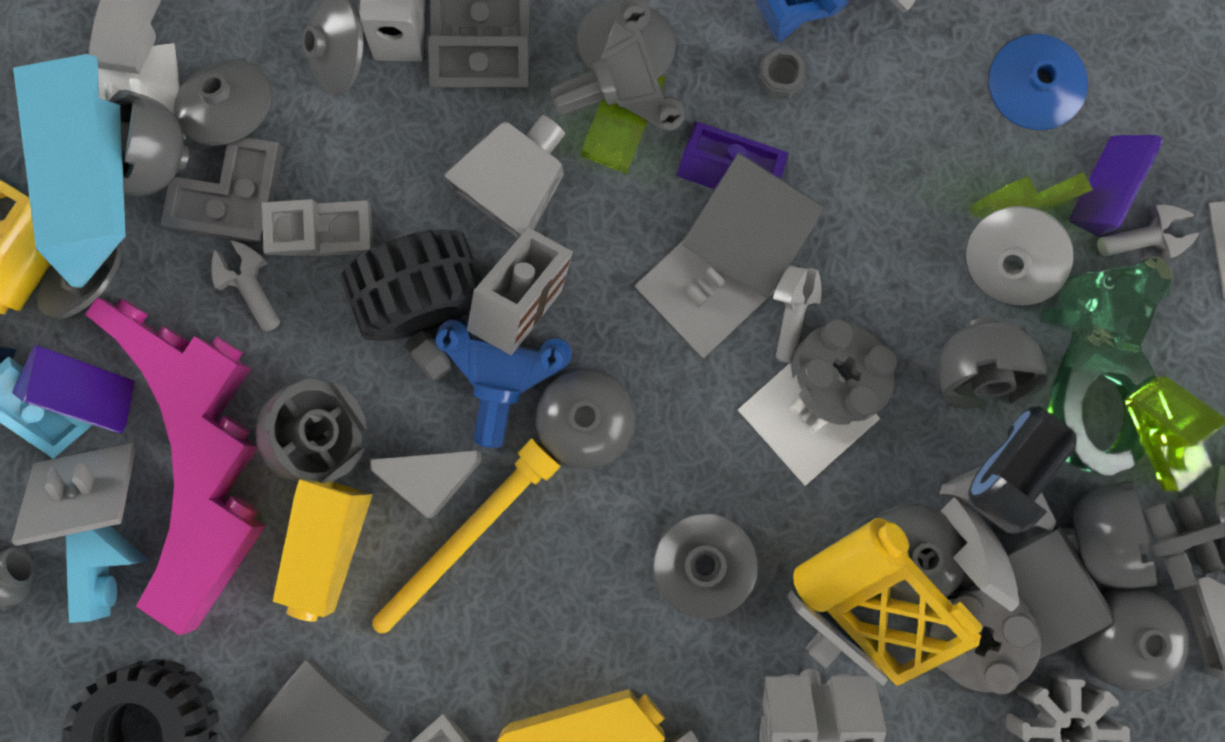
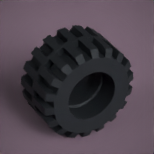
M445 229L416 232L378 245L357 257L340 275L360 334L365 340L391 341L414 336L421 330L430 331L440 327L447 320L458 319L470 312L474 290L482 282L465 234L458 230Z
M153 659L145 663L140 661L95 679L96 683L85 687L77 695L81 702L70 706L66 718L73 721V724L62 729L61 741L125 742L121 730L122 716L128 704L134 703L147 708L155 715L162 729V742H216L218 733L209 732V728L219 722L218 710L207 711L206 704L215 700L211 690L209 689L200 694L196 686L203 679L196 673L184 677L182 673L186 666L177 662L164 666L165 659Z

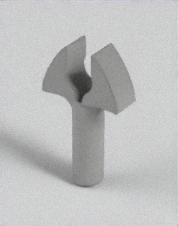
M1156 205L1149 209L1152 220L1148 226L1101 237L1097 242L1098 251L1102 256L1106 257L1153 246L1162 251L1164 261L1183 253L1196 240L1199 233L1176 238L1169 233L1164 234L1163 230L1168 228L1171 222L1188 219L1194 216V214L1175 206Z
M232 240V245L242 259L240 266L241 274L239 275L234 271H230L222 254L214 250L211 264L214 287L220 291L229 285L238 288L261 330L266 332L275 329L280 324V320L256 280L259 268L268 264L266 259L248 246Z
M790 265L783 274L773 296V300L784 302L785 304L776 351V358L784 363H792L793 355L799 345L807 306L812 303H821L819 271L804 266L799 268Z

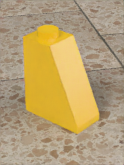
M299 479L273 602L288 606L286 614L300 620L316 622L318 616L325 617L335 612L373 494L336 482L320 483L311 479Z
M630 689L509 723L502 729L498 742H663L665 740L664 731L659 724L665 717L647 694L638 699Z

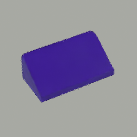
M695 121L676 176L715 189L737 153L740 152L774 175L782 178L789 153Z
M1158 135L1111 136L1068 220L1097 237L1104 236L1120 228L1163 144V138Z
M35 344L12 390V394L30 405L122 434L128 420L135 381Z

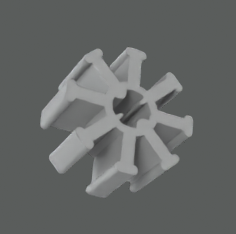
M1051 671L1049 673V677L1053 679V701L1048 697L1049 692L1047 689L1030 681H1025L1017 689V694L1029 700L1039 711L1037 718L1017 717L1012 713L1006 715V729L1025 742H1028L1030 738H1035L1032 742H1098V740L1130 742V729L1128 726L1107 716L1099 720L1111 707L1119 705L1118 700L1109 691L1090 683L1085 684L1084 680L1064 671ZM1072 721L1073 729L1064 730L1062 737L1060 735L1061 728L1069 727Z

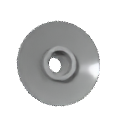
M1010 206L994 211L976 226L968 241L966 259L973 280L984 293L1002 303L1024 306L1042 302L1062 288L1072 270L1074 252L1067 231L1053 216L1029 206ZM1009 255L1019 256L1024 262V267L1021 269L1011 268L1006 262V257Z

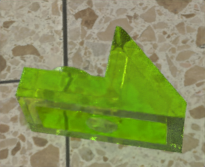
M1157 376L1124 400L1163 491L1180 492L1212 467L1202 442L1225 425V418L1167 376Z

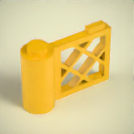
M0 179V199L9 197L16 201L6 218L0 221V314L5 315L9 308L21 311L51 264L36 249L29 196Z
M874 518L798 565L794 570L793 579L798 595L804 603L815 611H827L862 650L874 660L886 676L896 686H899L979 646L981 639L979 632H981L982 625L961 602L952 605L908 557L909 542L905 533L897 524L889 523L882 518ZM905 579L920 595V604L890 598L891 587ZM856 606L880 610L879 626L859 621L850 610ZM889 613L918 619L917 634L888 628ZM926 621L947 625L957 637L950 641L926 637ZM887 642L916 649L915 658L900 665L886 650Z

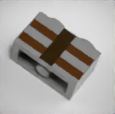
M527 228L474 290L467 331L512 356L562 292L573 251Z

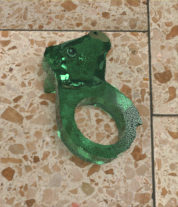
M1153 256L1141 259L1128 267L1088 272L1069 277L1060 289L1062 307L1042 310L1040 323L1067 329L1072 334L1071 341L1062 358L1051 389L1047 411L1077 433L1076 449L1066 462L1084 472L1115 476L1117 472L1132 468L1148 452L1155 432L1164 433L1166 409L1163 391L1152 366L1142 352V344L1150 328L1155 310L1159 302L1168 295L1171 287L1170 267L1160 257ZM1100 375L1113 382L1121 395L1124 407L1123 427L1116 442L1103 452L1093 446L1085 433L1082 422V401L1088 386Z

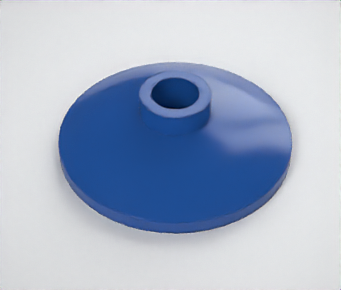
M1030 34L1012 40L999 51L990 68L989 89L994 104L1009 121L1026 129L1048 130L1063 125L1077 114L1087 94L1088 79L1081 58L1067 43L1053 36ZM1037 70L1048 72L1051 77V83L1041 82L1038 79Z

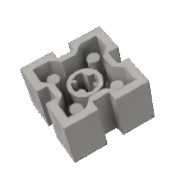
M806 669L800 675L787 674L765 678L763 696L764 716H761L759 742L885 741L887 731L876 680L872 676L838 674L831 676L827 684H821L819 672L814 669Z

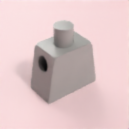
M360 0V23L362 24V29L374 60L424 62L426 0ZM394 27L402 33L394 36L386 35V30Z
M544 115L538 119L527 135H524L510 123L503 122L456 163L444 177L450 188L518 239L527 228L535 229L564 175L562 164L550 153L565 136V132L558 124Z

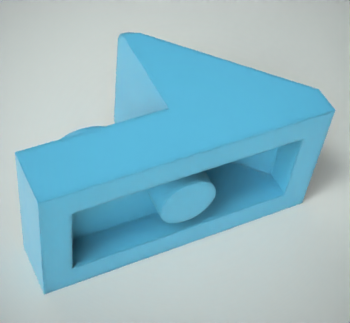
M7 357L0 363V423L54 459L90 428L92 424L30 405L12 394V390L24 367L12 358Z
M111 526L66 535L69 623L89 622L111 616L110 607L114 606L117 599V583L113 576H109V566L130 565L149 561L147 557Z

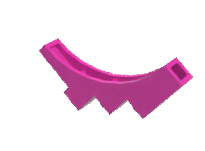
M97 298L85 315L115 338L142 371L160 406L171 445L174 493L169 531L157 568L136 607L180 636L197 630L266 527V525L254 518L258 513L254 506L234 495H231L228 500L225 499V496L258 449L257 445L246 439L251 432L247 427L226 415L220 421L218 420L231 398L251 371V368L239 361L243 354L240 349L216 336L213 342L194 336L190 342L176 331L164 325L159 331L144 322L149 314L124 298H120L117 304Z

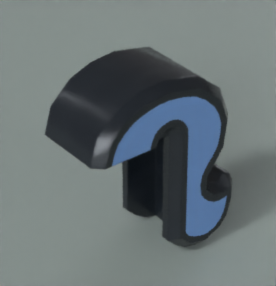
M1034 406L1025 410L1008 429L1006 441L991 454L972 480L968 491L971 506L1007 533H1020L1034 526L1047 513L1035 500L1076 449L1077 433L1041 406Z

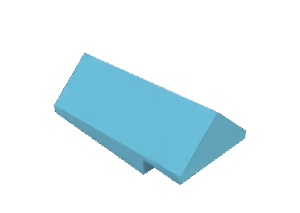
M89 54L13 67L36 249L70 286L83 288L126 236L120 105L99 99L98 57Z

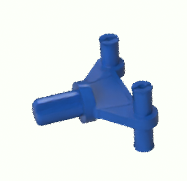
M460 319L447 320L438 329L436 345L440 350L445 351L465 374L470 384L474 386L473 395L480 398L474 441L483 447L499 448L504 444L510 404L519 402L520 394H523L527 389L564 369L570 362L572 349L565 339L552 337L542 344L540 350L519 346L511 356L482 339L472 338L471 333L467 331V321Z

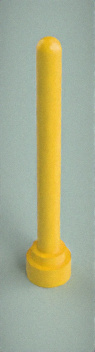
M531 438L518 452L520 458L514 463L517 469L373 618L372 626L376 632L381 634L389 632L531 482L537 485L542 478L548 481L561 467L560 463L535 439Z

